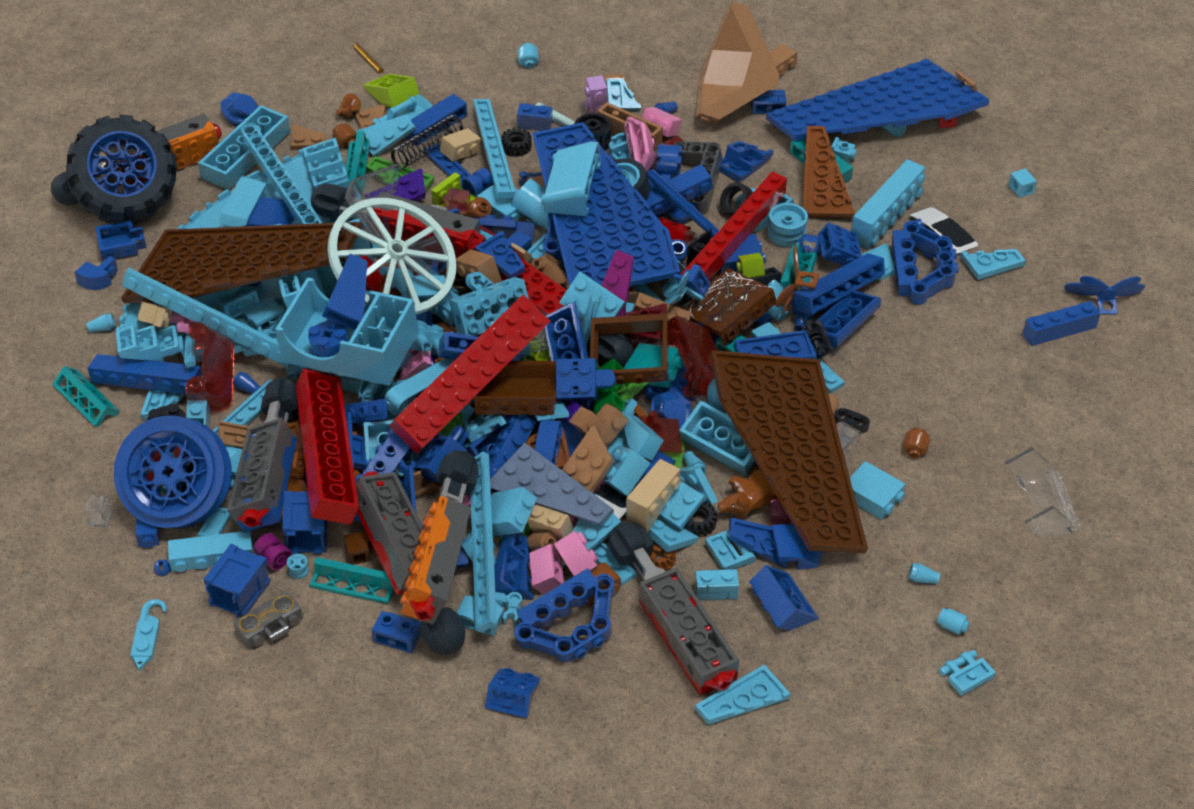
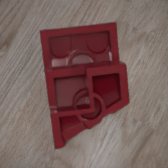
M663 303L627 312L626 316L663 314L667 311V304ZM662 331L624 333V336L631 341L634 351L639 343L661 346Z

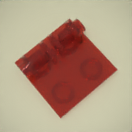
M650 411L647 417L641 416V421L664 440L658 451L683 453L678 419L659 418L657 411Z

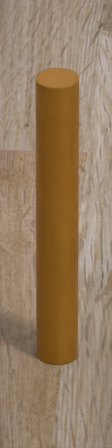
M358 43L354 45V49L379 74L384 72V69Z

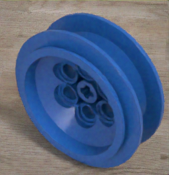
M179 416L156 417L137 426L122 442L114 464L116 490L127 510L139 520L149 525L163 528L190 527L209 518L225 500L232 478L230 456L220 437L208 426ZM179 447L181 454L178 458H175L173 452ZM159 451L161 459L156 462L154 454ZM192 462L194 469L191 473H188L186 467ZM170 469H173L174 472L171 473L170 475H168V474H167V471H170ZM150 471L154 472V479L152 481H149L147 478ZM182 482H186L187 484V490L185 492H181L180 485ZM163 486H166L168 491L163 497L160 490Z

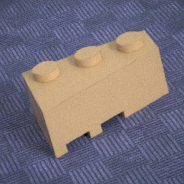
M659 459L626 498V522L637 523L648 533L675 489L680 486L682 481L680 478L681 469Z

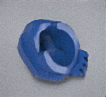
M233 92L223 99L220 105L225 120L235 126L240 125L258 108L257 103L251 96Z
M673 390L656 394L651 402L649 417L652 418L658 428L667 431L668 434L670 432L679 437L681 436L680 428L693 412L691 402Z

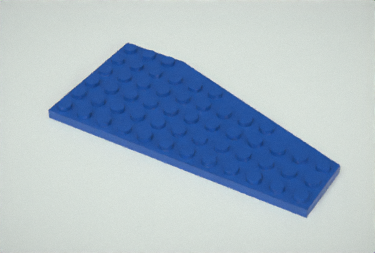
M923 59L920 62L870 77L849 86H843L840 89L802 100L799 103L775 109L772 112L766 113V120L794 141L807 138V126H824L827 134L834 132L848 134L867 131V128L870 127L875 128L893 124V127L918 124L920 120L941 117L947 120L988 106L989 99L978 91L974 92L972 87L965 85L961 80L931 62V60Z
M584 122L532 133L545 189L547 188L553 167V154L557 153V150L591 141L597 142ZM600 146L601 166L600 169L594 171L589 190L590 199L586 202L587 207H589L587 217L552 213L569 287L579 272L602 285L616 250L635 257L629 287L673 278L675 273L681 275L668 228L664 227L652 212L649 204L622 174V170L611 156Z

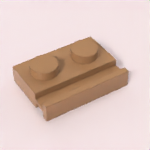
M219 421L217 425L219 429L218 436L226 447L243 449L247 429L251 427Z

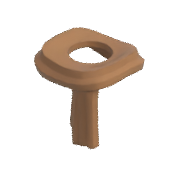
M421 471L413 473L415 498L434 493L439 488L438 482H429L421 475ZM422 480L428 482L429 485L422 487Z

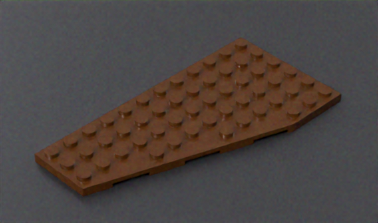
M346 222L360 230L362 229L360 222ZM335 223L168 229L163 232L138 272L192 298L330 265L328 239ZM341 228L337 240V251L351 250L358 236ZM339 257L340 263L344 262L346 257ZM126 289L121 297L123 303L136 304L142 301L155 303L129 289Z
M712 350L710 360L719 401L809 551L865 554L868 546L820 360Z

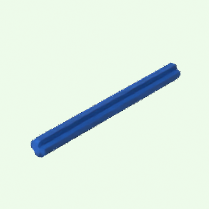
M650 169L647 172L648 179L705 232L710 228L712 229L711 238L716 235L719 230L654 169Z

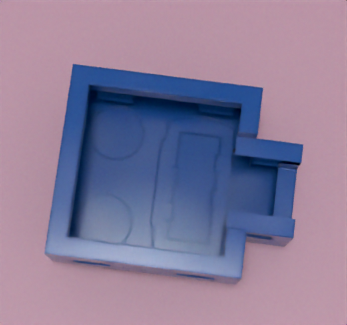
M131 220L95 227L102 261H105L109 256L116 259L136 255L139 249L146 248L142 227L133 228Z

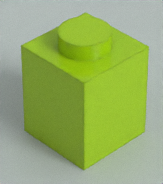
M760 253L738 256V262L736 263L738 273L749 278L765 275L764 261Z

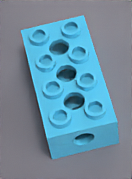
M513 277L450 299L449 304L457 334L475 336L484 333L491 326V321H496L523 294L528 298L524 279Z

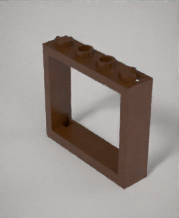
M667 313L591 318L590 358H595L599 367V335L662 331V367L612 371L616 376L617 385L669 381V321Z

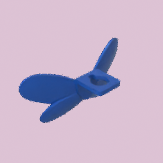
M1082 276L1080 277L1081 283H1068L1064 286V289L1077 295L1097 296L1100 314L1115 315L1117 314L1116 296H1129L1140 293L1145 289V285L1138 284L1141 281V278L1138 276L1124 279L1111 287L1097 278ZM1105 300H1108L1112 305L1111 310H1105L1102 307Z

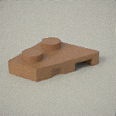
M385 104L354 112L360 128L363 129L375 125L373 119H380L384 116L386 111Z
M295 124L292 126L291 150H301L326 141V134Z

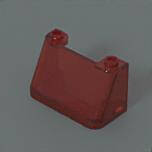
M672 317L669 321V345L677 346L687 369L683 375L684 379L687 378V387H683L686 397L707 396L708 386L714 378L710 353L712 350L718 351L707 328L688 319Z
M191 322L189 323V336L195 341L196 349L203 350L202 376H195L187 381L186 396L188 400H207L210 410L228 409L233 402L235 350L233 341L203 323Z

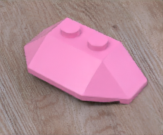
M628 117L624 126L630 159L641 163L646 172H648L657 162V154L654 153L653 149L654 138H651V132L644 122Z

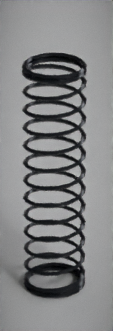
M450 115L440 121V123L413 137V139L411 138L399 147L394 148L391 151L393 163L398 168L404 169L421 157L423 158L425 155L433 152L434 149H438L441 146L439 145L441 141L437 138L435 130L440 134L441 138L443 136L440 128L447 136L448 134L444 128L445 125L452 134L454 132L449 126L450 123L454 127L455 132H457L455 126L449 121V119H452L459 125L461 131L463 130L461 120L454 115ZM427 132H430L429 138L433 143V150H430L432 146L427 141ZM431 133H432V134L435 136V138L437 139L438 146H437L436 148H435V145H434V144H436V143L433 141V139H432V137H431ZM422 139L427 143L429 150L424 146ZM417 141L423 146L424 152L420 150ZM413 144H414V145L417 147V149L419 150L420 155H418V154L415 152V150H414V148H413ZM409 148L414 152L415 158L410 154ZM396 150H398V156L401 161L399 151L405 157L406 163L402 161L405 164L404 167H401L395 159L394 154ZM404 150L409 154L411 161L408 160Z

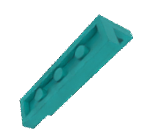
M364 130L357 131L356 141L349 143L345 167L354 194L361 193L363 190L370 140Z
M796 243L799 271L803 270L804 272L813 273L817 253L802 254L800 243ZM792 244L781 279L783 289L794 284V244ZM805 277L802 280L810 283L811 277Z
M63 366L52 383L96 427L100 426L106 415L116 416L120 411L77 369ZM66 377L67 386L62 387L60 383ZM73 388H77V397H72ZM85 398L88 399V407L86 408L83 407V399ZM94 409H99L100 413L95 419Z
M316 557L314 561L315 573L309 584L310 588L389 604L394 588L386 572ZM319 576L329 579V582L324 584L316 583ZM346 581L349 586L338 588L336 583ZM364 585L369 590L361 593L357 592L355 588ZM380 589L388 591L385 598L376 596L375 592Z

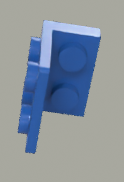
M510 668L499 669L488 685L485 708L527 718L532 694L539 685L541 678L535 677L532 673L514 672Z

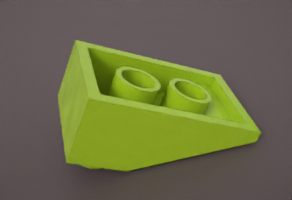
M389 73L363 84L364 89L382 105L385 104L386 107L391 108L419 94L415 77Z

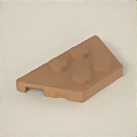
M594 425L588 430L562 469L563 472L591 493L595 491L614 463V459L608 452L607 446L599 434V430Z

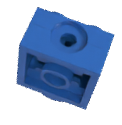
M595 358L556 359V398L558 400L598 401V389L612 388L616 384V376L610 369H598V362Z
M458 425L451 431L449 436H435L415 462L414 470L417 472L421 471V475L429 482H437L436 476L443 457L456 450L468 451L462 444L469 436V433Z

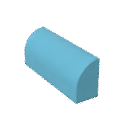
M530 178L518 191L511 206L517 208V210L548 230V212H545L544 205L541 204L542 194H545L546 189Z

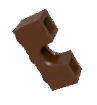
M367 532L344 535L349 564L355 565L370 562L369 552L374 547Z

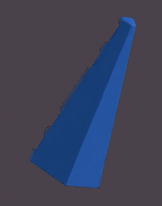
M523 532L503 536L494 565L495 592L505 593L506 595L518 592L521 594L522 599L532 600L534 599V594L530 593L529 585L531 584L530 579L532 577L528 576L527 569L530 562L527 537L523 536Z

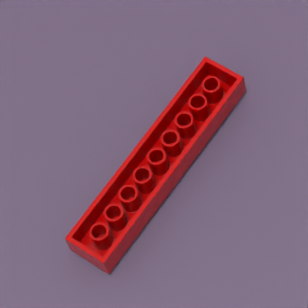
M523 294L404 409L389 427L418 454L547 326L550 320Z
M303 369L296 384L311 517L351 525L359 504L341 380L339 376Z

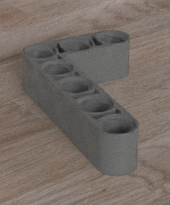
M675 142L673 145H682L681 164H702L711 176L713 188L715 189L722 163L720 145L716 142ZM714 189L691 200L692 204L702 215L709 210Z

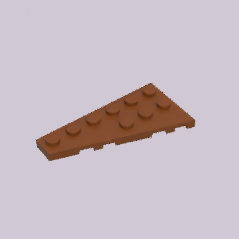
M807 126L803 208L807 212L808 217L853 218L855 211L848 196L834 152L832 151L824 126Z

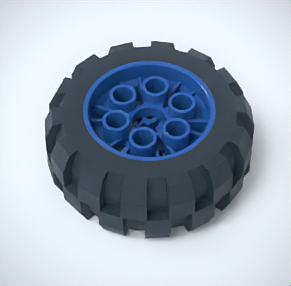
M120 114L119 118H110L108 115L96 119V123L91 126L86 125L77 133L74 143L70 144L66 163L69 189L72 196H75L78 200L79 206L88 214L93 213L98 216V220L107 223L131 220L132 224H135L136 220L142 218L147 220L157 214L158 209L162 205H166L172 195L177 170L175 154L172 153L171 144L165 135L159 134L155 130V126L143 119L140 122L134 120L131 115ZM120 146H125V150H121ZM114 147L118 149V152L113 154L109 152V149ZM134 149L137 153L130 155L127 153V150ZM103 152L106 156H100L99 154ZM142 155H144V157L146 158V159H137V158H139V157L142 156ZM104 161L108 163V167L102 168L98 164ZM141 164L145 169L139 171L135 166ZM119 167L125 169V172L118 171ZM105 174V177L99 181L95 179V176ZM137 176L142 177L148 181L144 185L141 181L137 179ZM113 178L116 179L117 182L111 184L107 181V179ZM127 179H132L135 181V183L133 185H128L125 181ZM123 185L124 194H117L118 186Z

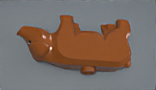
M758 465L753 467L748 479L733 476L728 481V484L732 486V490L737 493L730 494L718 504L719 513H732L736 515V519L742 520L751 510L761 508L773 498H777Z

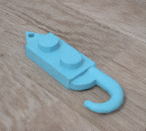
M152 599L147 601L141 609L130 654L139 671L150 660H153L160 623L156 617L150 616L149 612L156 605L161 606L162 611L166 612L167 606L162 600Z

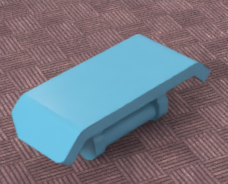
M417 94L416 97L412 96L396 107L388 109L387 115L380 119L374 118L373 122L378 124L405 114L411 120L433 105L422 95Z
M241 176L222 211L220 223L231 227L245 226L268 183Z

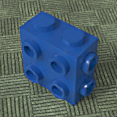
M828 222L818 233L823 259L844 266L862 256L858 236L855 232Z

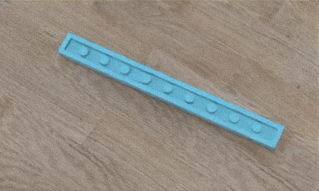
M473 99V107L497 198H514L515 189L490 99Z
M131 268L126 270L122 283L123 287L287 368L291 365L282 362L278 340Z
M484 451L474 457L478 463L479 473L475 489L470 493L475 627L481 633L497 624L489 454Z

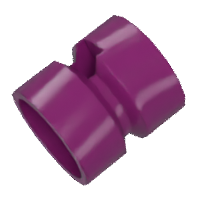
M272 533L261 536L253 549L256 555L266 557V565L273 571H279L285 567L287 559L292 555L291 550Z

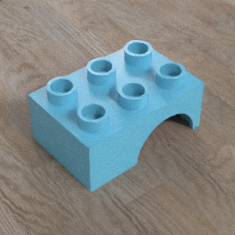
M307 277L275 329L282 362L389 386L419 333L414 299L370 291L369 301L364 307V317L357 329L354 331L346 327L349 342L341 341L340 350L334 356L317 357L312 355L308 330L310 327L327 320L322 315L329 299L319 290L315 280Z

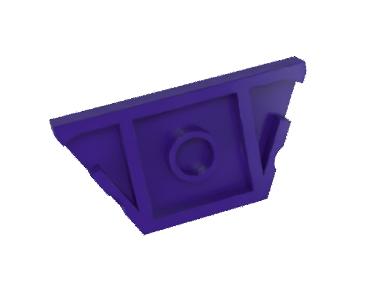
M420 168L363 193L364 199L377 198L381 191L416 202L426 198L423 169Z

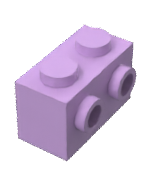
M603 76L586 78V87L584 88L586 100L584 104L585 109L589 110V113H597L607 102V86Z

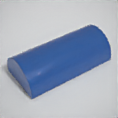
M854 291L841 298L818 319L822 321L834 350L880 308V297Z
M572 302L546 315L550 322L544 329L551 361H556V359L589 358L577 304Z

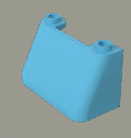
M591 141L559 149L557 153L553 154V167L545 194H542L541 204L544 205L545 212L587 217L589 207H587L586 202L590 199L589 190L594 171L600 169L601 166L599 142Z

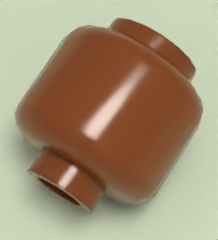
M338 124L333 129L332 138H336L338 145L344 149L349 148L350 142L356 141L357 133L349 124Z
M482 197L475 198L466 207V214L470 218H485V215H490L492 212L491 204Z
M912 428L905 434L904 451L913 458H919L927 454L930 436L922 428Z

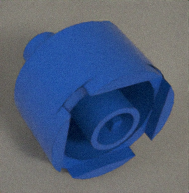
M658 144L656 172L659 175L669 174L672 179L681 174L682 145Z
M329 319L310 327L308 330V338L313 356H334L340 350L341 341L349 342L346 327Z

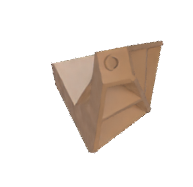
M734 1L728 5L702 66L698 79L695 118L703 122L717 125L723 117L778 84L780 76L751 11L746 5Z

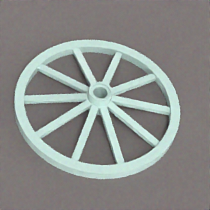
M371 198L360 201L347 208L338 217L330 232L328 258L337 280L343 269L339 257H348L349 254L356 256L384 255L367 269L366 278L386 262L390 263L383 293L389 294L395 266L398 264L410 297L414 299L416 315L426 312L439 304L452 287L456 274V257L452 243L443 228L430 215L412 204L391 198ZM374 208L398 210L395 239L391 238L374 212ZM366 210L385 241L346 223V221L353 215ZM404 213H407L421 221L428 228L404 242L401 240ZM343 228L382 248L337 251L339 231ZM433 232L440 242L444 254L407 249V247ZM409 256L445 261L447 263V273L444 284ZM405 263L440 291L429 300L420 303ZM365 294L366 304L369 301V296L367 294Z

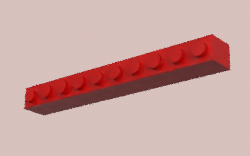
M771 172L683 270L681 275L684 274L685 270H691L693 264L702 268L710 281L767 216L770 210L786 194L787 178Z

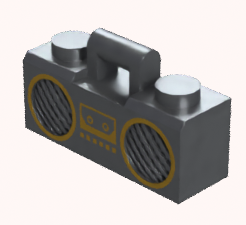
M286 591L235 620L233 623L236 635L250 650L253 647L262 645L267 638L273 642L290 632L289 626L298 624L303 617L300 605Z

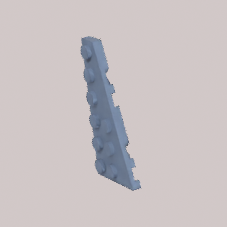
M526 443L490 479L491 491L500 492L524 487L537 497L535 504L577 517L579 520L600 527L614 513L612 507Z

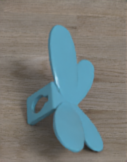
M688 271L682 277L679 285L675 279H669L662 288L663 295L667 298L663 302L668 303L670 306L678 303L684 293L697 301L703 300L704 297L686 287L689 278Z

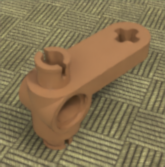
M544 254V256L535 258L532 261L533 267L563 288L567 284L568 290L569 283L564 272L565 267L559 260L551 255Z

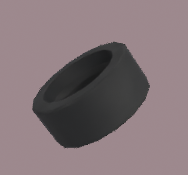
M733 182L725 187L721 193L720 206L724 212L733 216L753 192L746 185L740 182ZM742 191V201L736 208L732 209L731 202L734 195Z

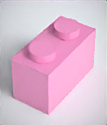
M656 107L645 108L642 118L663 127V135L667 137L676 136L682 123V119Z
M576 530L554 544L574 576L587 568L589 570L593 569L598 565L596 561L599 560L593 549L589 551L585 545L588 541L583 533H578Z
M551 544L530 553L529 568L532 576L530 582L533 589L544 595L564 583L561 555Z

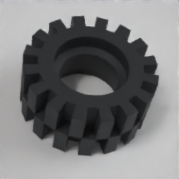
M514 127L512 130L507 129V132L504 131L501 135L505 154L509 153V156L514 154L515 157H518L519 154L523 156V153L528 154V151H531L532 136L529 131L526 132V129L521 130L518 127V130H516Z
M703 501L693 516H703L706 520L697 522L690 518L683 527L691 533L697 534L698 537H700V534H703V537L707 536V532L711 534L715 530L717 523L715 507H710L709 502L704 504Z

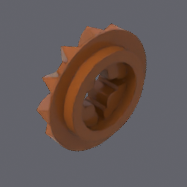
M654 545L652 554L649 556L653 564L665 571L672 568L676 562L675 550L666 552L659 545ZM663 554V557L656 560V555Z

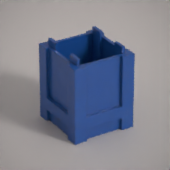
M284 491L282 530L286 537L285 546L291 550L292 555L314 552V554L327 552V520L311 517L308 491Z
M230 544L203 579L209 595V606L212 607L214 605L234 613L236 618L248 614L271 583L266 568V557L255 555L238 548L234 544Z

